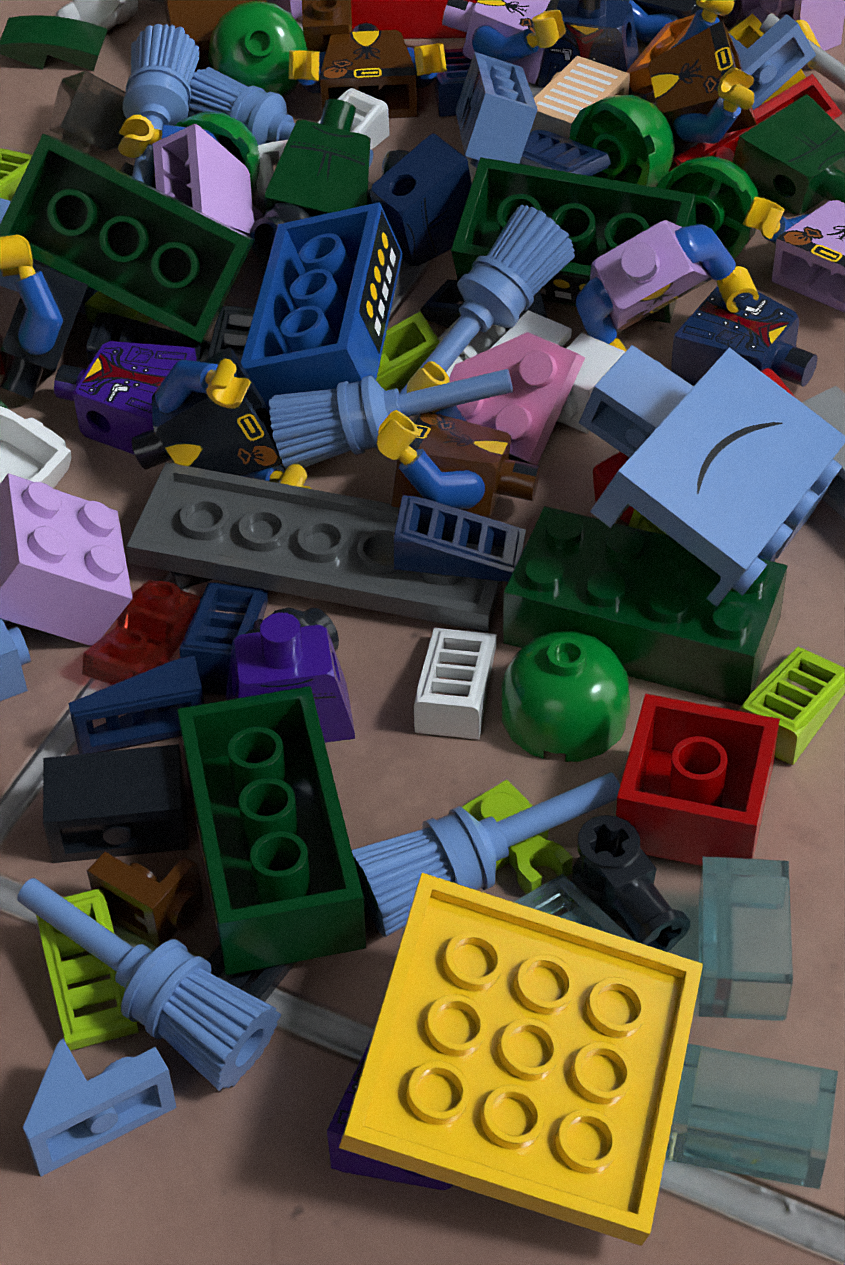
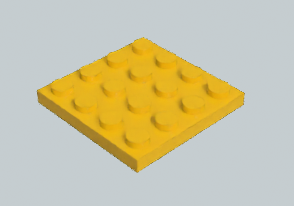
M421 873L339 1148L642 1246L651 1233L703 964Z

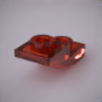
M148 580L132 593L131 602L117 618V626L83 653L82 675L114 685L167 663L182 644L202 597L180 590L177 585L171 582Z

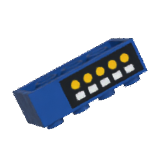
M380 202L278 224L241 359L242 366L269 410V399H272L274 395L337 389L338 383L345 381L353 383L361 381L363 377L370 375L375 380L377 379L403 255Z

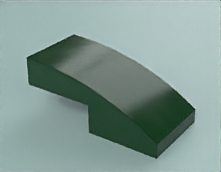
M28 15L10 17L0 38V54L42 70L47 56L50 55L94 71L107 28L57 16Z

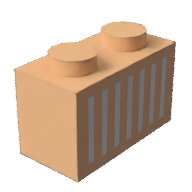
M576 56L561 72H557L551 81L533 97L538 110L530 132L545 130L569 139L571 124L580 110L605 97L629 95L630 74Z

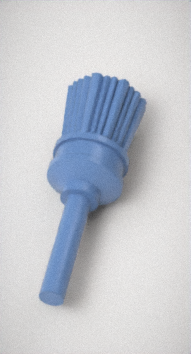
M155 24L154 27L149 25L145 27V31L139 33L136 41L131 43V75L126 84V93L123 100V112L127 119L132 115H142L151 121L154 129L162 130L163 124L175 126L179 121L188 117L191 100L189 85L199 61V47L195 46V41L189 38L188 34H185L183 27L175 28L174 25L168 26L167 24L164 26ZM148 145L145 152L140 157L135 158L132 177L152 187L155 174L153 145Z
M211 67L202 70L198 69L197 72H194L189 85L191 100L188 117L205 111L225 113L242 122L255 136L258 145L289 139L295 123L293 117L287 114L286 102L280 94L274 92L266 93L264 89L256 86L247 87ZM370 149L369 167H370V165H371V163H372V161H373V156H374L373 150H371V149Z
M523 205L517 207L487 256L477 257L472 264L471 271L468 274H464L458 281L459 292L465 301L459 308L461 317L420 368H423L427 362L433 361L447 372L479 331L487 332L492 325L513 328L519 321V315L522 311L527 310L534 301L533 296L575 257L573 253L575 250L572 248L573 244L571 243L572 240L568 238L569 234L560 229V226L555 224L544 212ZM407 384L401 390L400 394L407 393Z
M508 369L404 394H400L397 388L385 391L374 377L370 375L363 377L361 381L338 383L337 389L274 395L272 399H269L273 439L283 466L286 469L292 464H298L305 468L348 451L359 455L365 453V450L378 447L377 436L379 426L394 410L410 417L512 393L513 386Z
M610 772L498 822L492 816L478 821L465 809L458 806L451 809L449 814L437 820L430 818L423 821L421 830L353 849L352 853L364 897V906L377 930H379L383 937H387L405 926L421 873L474 890L480 888L487 890L495 885L496 861L509 855L508 847L617 800L620 784L615 775Z
M36 878L29 879L20 889L17 896L19 903L116 971V982L125 988L121 1004L123 1016L132 1022H139L144 1025L146 1032L155 1039L164 1038L218 1091L222 1088L228 1089L231 1085L234 1087L241 1076L245 1075L247 1070L261 1057L264 1048H266L271 1040L274 1029L278 1025L277 1021L281 1017V1013L277 1012L275 1007L212 975L211 964L201 956L194 957L187 951V947L176 939L163 943L153 951L144 944H139L133 948Z

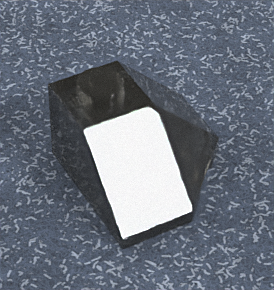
M88 71L63 78L58 87L49 130L61 136V141L87 154L89 152L95 154L118 148L124 135L119 134V131L127 119L123 112V100L126 92Z

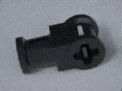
M609 815L594 817L584 823L577 838V850L580 857L577 859L572 870V885L575 892L584 901L595 905L608 924L619 919L633 938V941L665 952L670 951L687 934L691 926L690 919L683 911L672 909L654 885L657 869L640 848V836L636 828L627 820Z

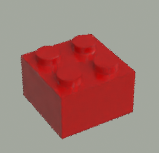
M645 693L616 805V816L627 820L636 828L640 836V848L643 852L650 856L750 876L773 770L780 719Z

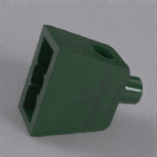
M807 94L739 136L732 162L748 174L758 193L793 214H803L823 200L827 202L838 200L845 203V131Z
M327 99L324 104L320 124L303 119L296 121L266 189L264 211L272 207L274 203L284 202L301 207L310 217H314L316 215L367 205L371 138L363 134L351 132L356 112L354 105L343 100Z

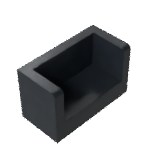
M179 744L43 758V825L53 863L98 859L104 852L114 857L188 850L186 785Z

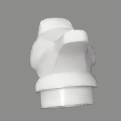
M72 0V2L58 10L55 16L92 23L107 28L108 31L116 24L125 23L136 14L138 0Z

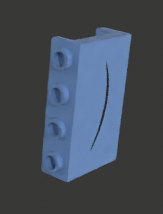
M729 347L618 470L590 512L611 528L629 506L633 507L720 575L721 581L706 598L717 607L732 588L742 596L767 566L757 556L760 554L770 561L793 532L783 522L786 521L795 528L818 499L809 489L820 496L843 467L833 458L845 444V435Z

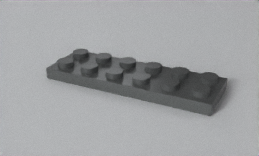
M165 462L126 546L128 562L130 564L484 632L489 630L503 585V581L394 569V534L400 508L392 507L390 503ZM467 543V548L477 550L478 544ZM492 546L491 555L502 558L504 547Z

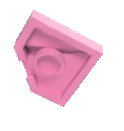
M526 332L455 364L449 380L454 382L508 369L513 386L512 393L457 405V408L467 422L510 434L512 440L509 453L537 465L585 357Z

